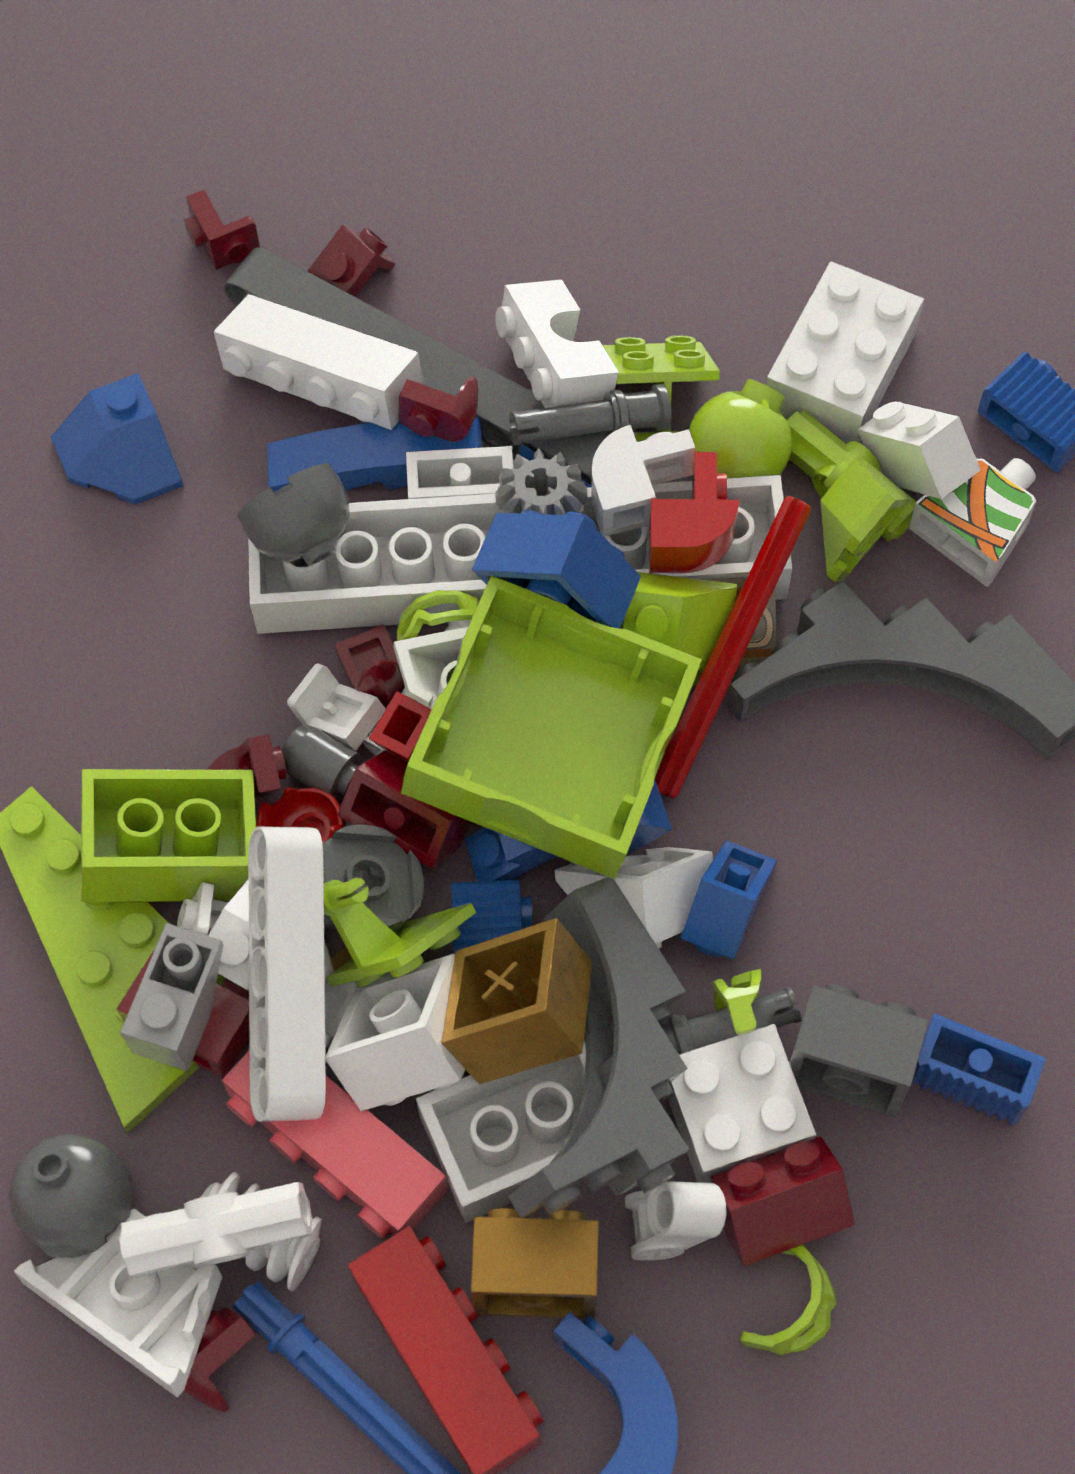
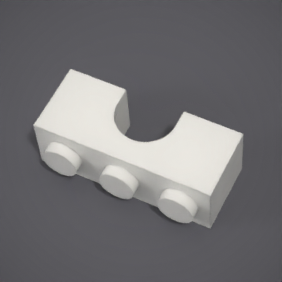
M562 280L505 285L502 306L496 310L497 331L501 337H505L513 351L517 367L523 369L532 385L535 398L541 400L545 408L604 400L606 394H609L611 390H615L618 371L600 341L574 342L580 309Z

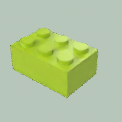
M82 769L81 902L192 900L202 882L214 884V900L230 901L248 880L249 842L251 834L256 828L253 770Z

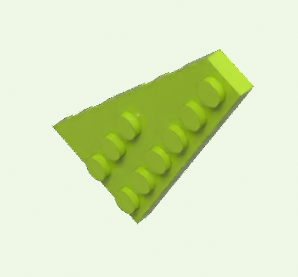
M31 786L0 813V848L127 1133H129L200 1067L191 1062L189 1070L185 1071L133 1054L120 1033L124 1022L116 1008L155 950L165 924L168 922L148 902H81V835ZM218 974L216 983L221 985L224 978Z

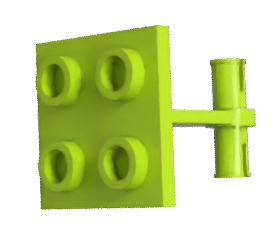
M670 336L665 339V343L645 344L646 341L641 338L624 337L616 339L615 345H602L618 371L616 384H664L669 394L670 403L672 382L719 380L720 370L702 343L696 342V339L690 336ZM670 425V428L665 431L633 433L636 441L641 442L660 432L676 433L680 431H671Z
M353 878L344 883L340 880H331L323 883L324 914L330 916L352 956V959L326 978L331 987L355 981L357 987H363L380 979L389 971L393 978L403 976L424 962L421 954L428 948L430 950L438 949L459 937L461 932L458 926L477 912L472 903L464 904L406 921L403 927L394 933L362 903L369 895L368 886L358 889L365 884L364 880Z

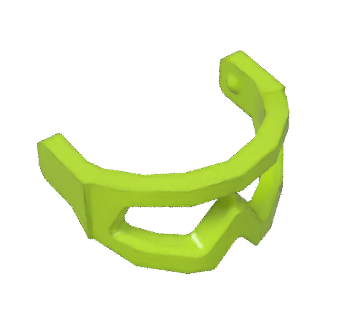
M436 590L417 597L402 612L397 627V641L417 637L423 624L435 626L449 621L472 620L480 600L476 596L473 597L470 594L455 590ZM455 603L460 608L459 610L434 614L423 610L436 605Z
M761 969L734 976L731 980V987H728L723 979L712 982L715 1010L728 1007L734 1030L738 1035L751 1033L756 1029V1020L751 1005L758 998Z
M804 1245L782 1252L799 1258L807 1265L809 1271L811 1299L802 1316L789 1328L773 1335L763 1336L757 1333L742 1331L740 1342L743 1345L783 1356L788 1353L805 1351L821 1340L830 1329L831 1311L837 1305L836 1292L826 1270ZM813 1325V1327L810 1328L804 1335L800 1336V1335H801L802 1333H804L809 1327H811V1326Z

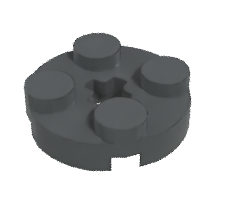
M361 824L343 827L336 831L332 838L322 843L323 883L331 880H340L344 883L356 878L360 870L366 871L368 879L378 881L379 886L373 887L369 891L368 898L362 903L394 933L399 931L421 900L423 894L424 878L417 857L411 850L406 854L402 847L394 843L396 836L385 829ZM324 914V926L337 930L330 916Z

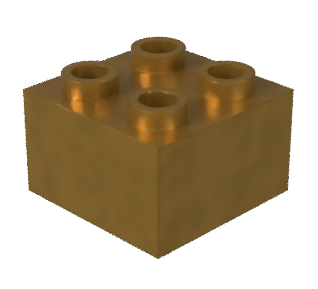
M557 918L456 951L441 1043L479 1085L583 1054L592 960Z
M510 1208L492 1209L488 1211V1217H474L471 1294L477 1315L565 1318L571 1312L578 1319H585L586 1316L595 1319L598 1220H586L585 1213L574 1210H560L549 1215V1219L525 1218V1216L521 1218L516 1209Z

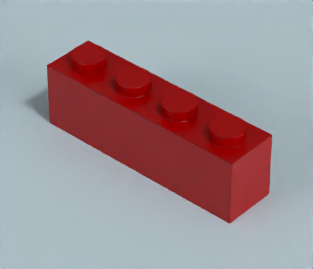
M408 1226L347 1265L353 1280L471 1474H497L541 1444L540 1435L536 1427L544 1423L542 1416L525 1390L516 1396L503 1377V1374L511 1370L506 1358L493 1338L484 1343L480 1340L470 1324L479 1317L462 1288L459 1286L450 1291L442 1279L439 1271L447 1266L429 1236L419 1241L411 1227Z

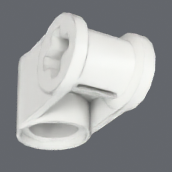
M666 1181L646 1194L643 1191H638L625 1197L626 1209L632 1210L636 1244L630 1247L631 1257L634 1260L653 1261L679 1256L684 1253V1250L710 1238H715L721 1232L725 1223L726 1202L724 1194L720 1187L714 1183Z

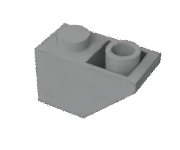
M169 923L165 924L120 1032L133 1054L185 1071L189 1070L210 1018L223 950L222 940Z

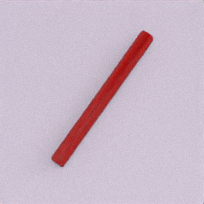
M791 496L784 498L661 760L654 780H656L660 794L665 797L675 799L678 796L811 512V506L798 498Z

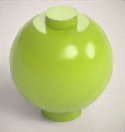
M747 379L742 391L724 392L711 398L698 410L689 427L695 445V452H717V473H727V479L781 475L788 464L792 450L790 426L779 410L785 396L765 384Z

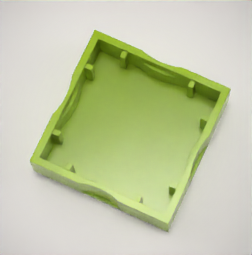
M491 575L462 640L454 672L445 689L437 697L408 762L401 793L615 879L627 855L653 788L657 770L677 726L702 659L630 630L596 623L581 616L565 604Z

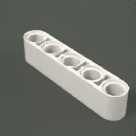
M256 827L251 834L248 852L251 1108L255 1119L259 1122L316 1120L323 1113L326 1095L322 840L320 833L315 828Z

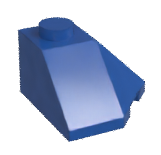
M139 373L89 391L51 436L53 445L70 483L88 489L92 485L113 492L117 499L135 505L184 486L160 421Z

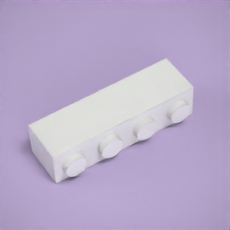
M250 294L213 331L223 370L229 371L233 375L243 376L268 385L277 391H284L307 399L319 406L329 407L354 416L363 422H371L390 430L400 421L399 394L406 380L409 379L424 385L418 352Z

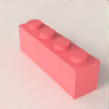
M249 1050L222 1079V1082L229 1097H231L226 1103L227 1107L245 1124L252 1127L257 1120L253 1115L250 1102ZM326 1075L325 1105L320 1118L316 1120L260 1122L274 1134L269 1139V1142L280 1154L293 1164L300 1158L305 1160L317 1171L312 1177L313 1180L336 1201H340L346 1195L362 1210L357 1214L358 1219L381 1239H384L388 1233L394 1236L408 1226L414 1231L449 1190L445 1174L368 1110L360 1111L351 1096Z

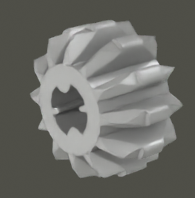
M538 447L534 453V460L529 461L517 454L513 461L514 469L502 468V472L499 475L500 487L495 491L496 506H499L501 513H521L524 510H532L541 514L565 515L566 512L571 511L584 514L583 505L587 501V486L585 482L581 481V471L578 468V464L565 466V458L561 451L549 460L544 459V454Z

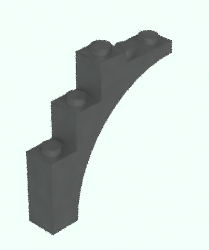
M843 580L828 591L825 588L818 589L803 602L800 608L801 614L797 632L783 638L776 645L771 656L758 665L756 662H750L735 673L730 684L727 704L728 709L742 722L772 704L814 689L842 684H896L929 690L980 709L1004 723L1024 738L1046 760L1053 757L1075 740V682L1011 614L995 625L990 621L982 624L966 640L927 597L911 608L908 605L899 607L882 623Z
M610 877L575 889L543 918L544 922L557 918L592 960L585 1027V1082L577 1116L562 1148L549 1165L539 1170L508 1195L521 1218L543 1206L549 1215L560 1211L582 1195L578 1188L584 1185L587 1186L591 1194L608 1184L616 1197L637 1185L646 1194L673 1177L675 1173L670 1164L689 1151L688 1146L660 1104L674 1093L669 1083L688 1069L660 1026L672 1016L668 1007L686 991L619 886Z

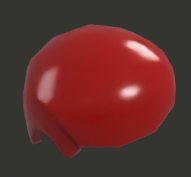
M287 787L284 789L281 798L271 805L265 802L261 803L258 808L256 827L315 828L320 833L322 843L332 838L336 831L346 827V820L338 816L341 806L335 796L316 787L297 790Z

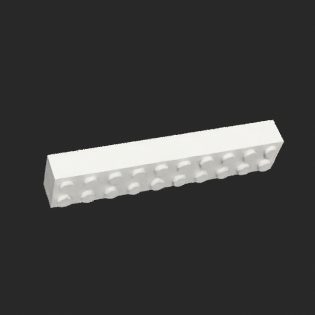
M781 475L727 479V500H739L738 515L732 545L725 556L716 564L693 573L652 574L701 580L748 577L784 500ZM692 481L652 485L656 499H692ZM591 487L587 488V501L583 505L584 515L590 517L596 523V528L601 533L593 510ZM495 494L349 503L350 515L345 530L332 542L336 551L326 559L311 566H307L304 558L289 563L270 559L258 551L248 538L250 607L257 634L381 626L383 624L398 625L405 608L417 597L436 590L461 591L473 597L476 596L479 600L481 599L487 585L472 571V568L496 513H501L499 506H496ZM649 525L605 536L611 545L624 553V559L636 572L649 573ZM791 555L775 587L776 600L787 599L792 574ZM450 603L436 605L423 610L434 614L459 610L460 608L457 604Z

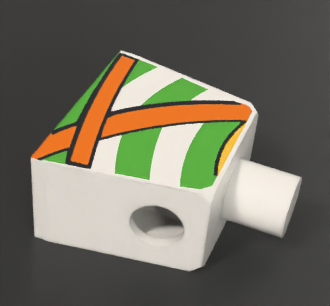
M1013 458L1001 471L984 459H976L980 471L943 499L924 495L916 502L909 527L911 531L986 587L993 582L1024 533L1037 502L1035 497L1026 491L1036 479L1035 472L1029 464L1018 458Z

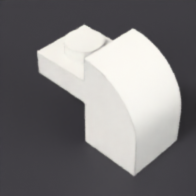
M631 425L614 431L602 441L595 452L592 462L591 500L601 534L604 537L648 526L650 523L651 499H656L652 485L693 475L695 445L689 429L676 433L660 432L650 436L645 441L637 442Z

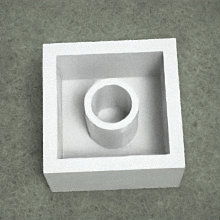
M454 954L423 963L413 971L397 978H393L390 974L366 986H356L325 1056V1060L360 1111L383 1104L392 1106L402 1102L407 1097L433 1089L437 1091L445 1090L461 1081L465 1068L441 1043L455 959Z
M775 1024L679 1055L688 1069L669 1083L674 1093L667 1099L680 1135L689 1148L687 1155L697 1183H710L711 1176L730 1170L738 1164L760 1159L787 1149L795 1143L806 1142L815 1138L814 1127Z

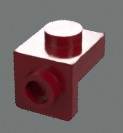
M204 189L186 196L190 217L184 219V224L188 235L195 247L203 245L216 270L230 264L241 263L254 248H260L256 224L251 216H246L223 225Z
M342 224L307 272L356 297L378 267L391 272L396 263L384 253L388 247L387 243L370 229L364 227L360 233Z

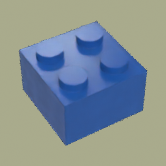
M524 510L521 513H496L472 568V571L486 585L492 575L565 604L581 616L596 623L618 629L622 625L641 578L635 569L624 559V553L610 544L597 530L596 523L590 517L572 511L566 512L565 515L541 514L532 510Z

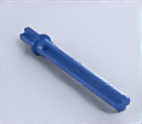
M259 1281L254 1285H249L242 1292V1296L234 1303L233 1309L269 1342L267 1350L271 1354L279 1352L406 1474H461L303 1324L306 1317L302 1313L294 1316Z

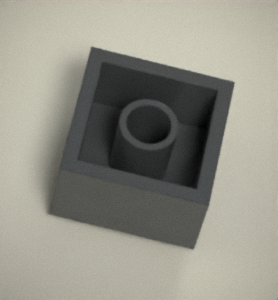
M828 984L824 988L813 985L790 1060V1066L798 1088L896 1119L911 1087L929 1020L916 1016V1012L912 1008L900 1003L883 1002L882 1005L859 999V995L855 991L841 985Z

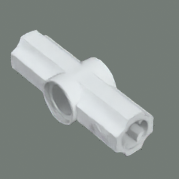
M296 1182L240 1196L235 1192L210 1195L184 1203V1209L153 1214L137 1220L132 1219L131 1221L121 1223L119 1243L122 1259L127 1266L129 1275L139 1276L194 1263L195 1266H206L228 1262L249 1255L248 1250L300 1240L303 1237L312 1235L313 1220L303 1184Z

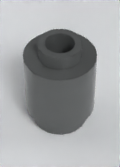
M304 726L297 727L289 735L281 749L289 776L309 788L316 787L335 796L336 800L341 795L345 796L355 768L360 766L361 754L318 728L309 730Z

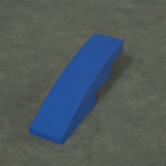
M476 416L467 436L458 442H449L433 435L429 437L418 435L407 426L400 424V421L392 430L373 423H364L316 431L267 443L268 488L271 487L273 492H276L290 484L287 477L309 467L324 463L331 465L335 474H338L345 490L379 481L388 490L408 486L406 452L482 448L481 423Z

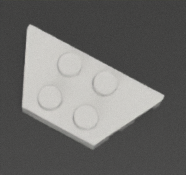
M132 1209L126 1222L146 1216L136 1209ZM117 1223L114 1229L104 1236L107 1243L97 1251L76 1258L56 1257L35 1267L30 1259L15 1269L14 1272L22 1284L174 1396L178 1397L184 1391L222 1280V1275L216 1264L195 1266L194 1263L139 1276H130L121 1255L119 1243L121 1226Z

